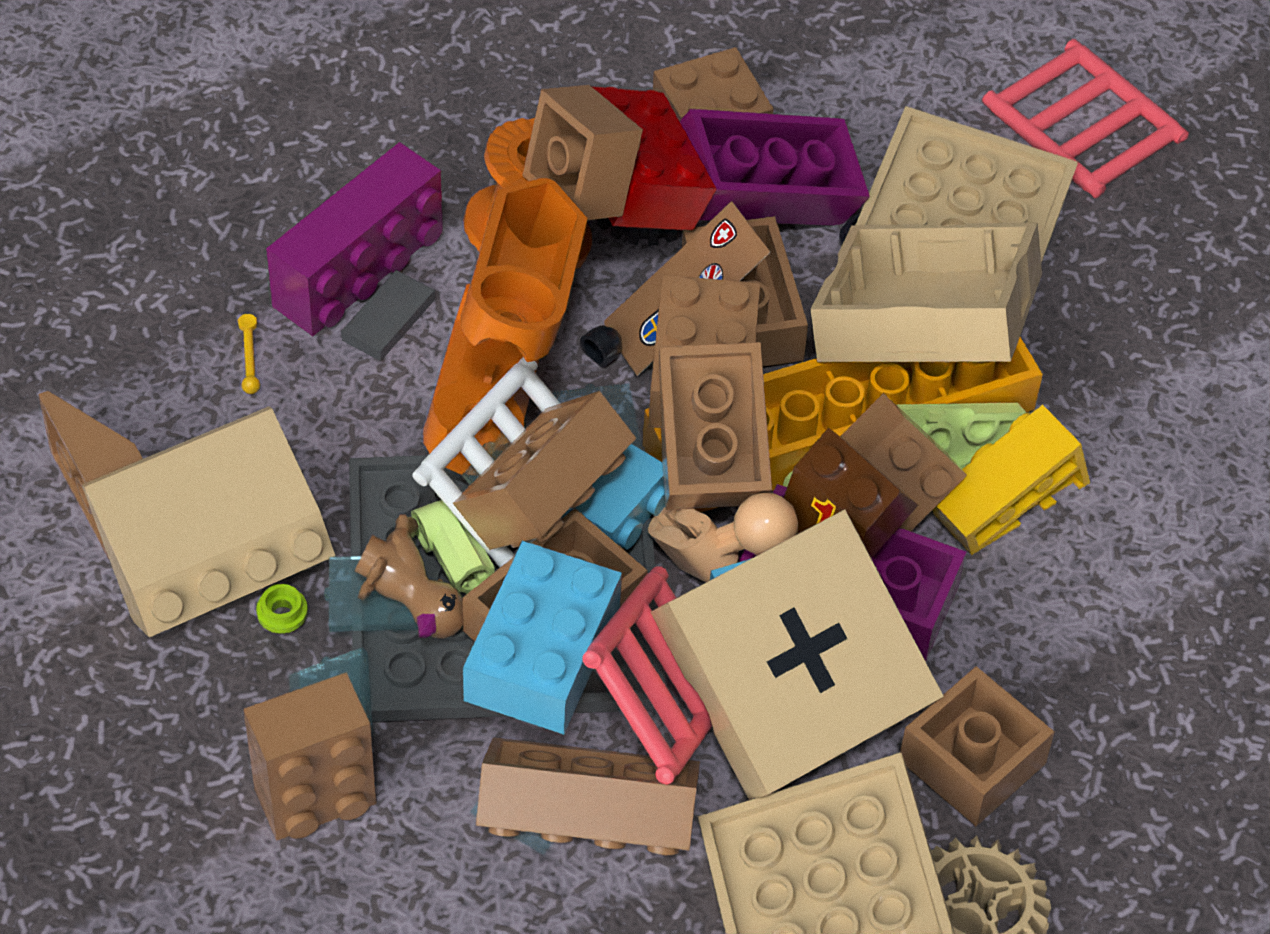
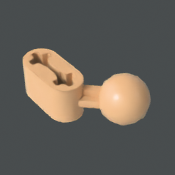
M758 493L741 503L734 516V522L717 528L707 515L694 509L666 510L664 507L658 516H654L651 520L648 533L679 569L704 582L710 581L711 570L737 563L739 558L738 551L746 549L758 556L797 535L798 519L793 506L783 497L774 493Z

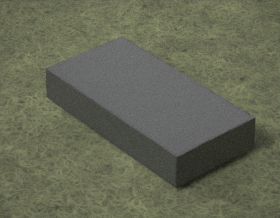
M395 270L341 331L342 341L382 361L435 300V290Z

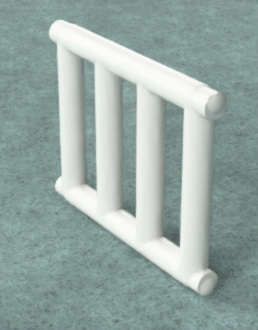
M524 357L496 383L421 462V465L412 474L418 484L422 486L430 485L499 568L516 555L519 547L514 552L508 546L489 550L453 505V502L462 494V491L443 469L459 452L463 454L479 475L494 462L493 458L474 437L490 419L511 443L523 433L525 428L505 405L520 387H522L541 412L548 407L560 404L553 393L534 372L538 368L536 361L527 362ZM537 538L528 540L526 542L532 543Z

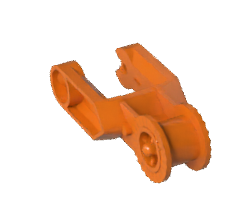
M519 118L515 121H507L503 125L497 126L490 134L485 147L484 160L489 173L497 183L475 193L469 200L463 218L464 231L468 235L470 243L479 251L471 283L466 284L423 429V443L429 454L523 357L527 362L536 361L538 365L539 359L549 353L554 345L566 311L575 269L580 268L586 261L592 246V234L587 223L588 218L555 181L548 178L528 181L523 176L535 118ZM520 387L505 405L524 427V419L530 397ZM491 419L474 436L493 460L511 444ZM461 452L445 467L461 475L480 476Z

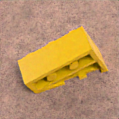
M1042 404L1034 412L1019 416L1010 426L1008 433L994 444L988 443L978 449L971 458V462L962 469L967 476L933 509V513L963 547L973 555L1019 527L1021 522L1018 518L1031 508L1039 505L1045 511L1055 505L1057 501L1052 496L1072 483L1079 489L1090 484L1082 445Z

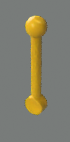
M243 314L238 318L239 329L243 331L246 376L242 380L241 387L245 393L255 394L260 388V381L255 377L253 330L257 327V319L252 314Z

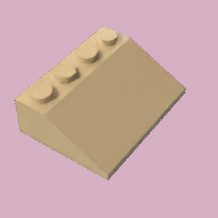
M271 407L261 409L82 484L130 616L134 623L148 637H152L335 556L321 512Z

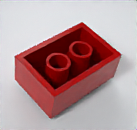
M591 86L643 129L623 214L618 217H610L609 220L612 225L694 230L717 188L664 92Z

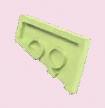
M1018 403L897 404L903 412L950 455L961 469L971 462V458L978 449L988 443L994 444L1008 433L1010 426L1019 416L1026 413Z

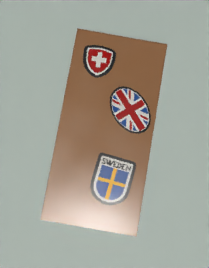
M732 201L604 320L605 326L616 329L621 335V353L637 376L654 361L662 275L740 281L770 253Z

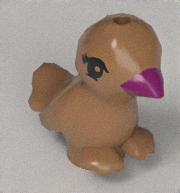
M400 514L396 519L395 530L388 535L386 541L374 535L371 536L354 572L367 578L359 590L358 598L364 601L375 590L384 597L403 603L410 610L417 623L419 638L431 636L444 639L453 636L463 626V597L451 584L443 582L440 578L436 581L427 577L421 554L412 540L419 529L416 519L407 517L406 514Z

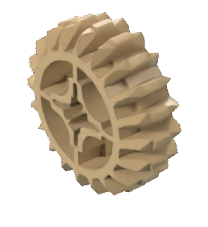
M976 835L971 840L969 847L965 848L955 837L949 843L948 852L937 845L931 851L941 887L954 880L958 883L956 893L948 895L946 900L955 934H999L997 931L999 920L1006 918L1007 913L1018 910L1020 920L1012 928L1001 934H1047L1049 927L1047 918L1051 911L1050 900L1045 898L1047 891L1046 880L1035 879L1037 872L1035 863L1019 865L1021 858L1019 849L1006 855L1001 852L999 839L990 848L982 847Z

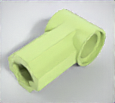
M442 500L411 511V517L416 519L419 526L416 535L421 546L427 553L433 551L450 584L459 592L468 594L495 572V567L485 549L475 540Z

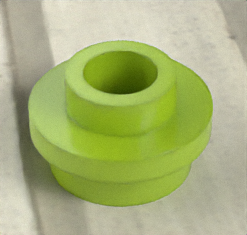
M277 584L265 590L257 602L256 612L259 623L266 630L282 634L298 629L305 622L308 615V607L305 597L296 588L287 584ZM280 607H287L291 610L283 614L274 613Z

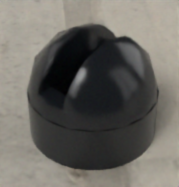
M600 325L584 334L580 339V344L585 355L603 368L620 354L622 338L616 329Z

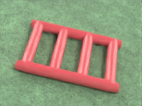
M1076 39L1070 40L1065 46V52L998 94L990 90L982 98V103L1032 147L1077 161L1075 157L1140 115L1154 125L1158 130L1092 173L1078 162L1072 181L1094 198L1100 197L1105 192V185L1172 141L1179 144L1189 136V132L1180 123ZM1077 64H1080L1095 77L1030 119H1027L1012 106ZM1109 89L1126 102V104L1061 146L1043 132Z
M656 566L646 574L589 645L582 659L587 667L597 671L658 768L656 771L657 780L662 784L669 785L680 774L712 728V723L702 699L685 679L650 613L652 610L649 604L652 600H654L659 608L676 599L675 594L667 583L668 572L663 567ZM634 623L692 713L693 718L690 722L685 718L630 630ZM615 647H617L674 738L675 744L672 748L667 744L613 658L611 652Z

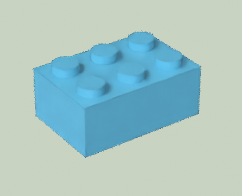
M522 541L463 666L464 701L564 735L593 670L584 664L583 655L620 608L622 573Z

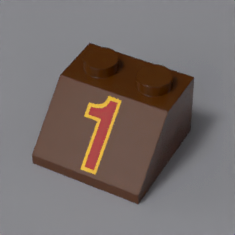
M829 427L794 466L784 495V499L793 506L797 515V534L846 510L871 559L918 506L915 501Z

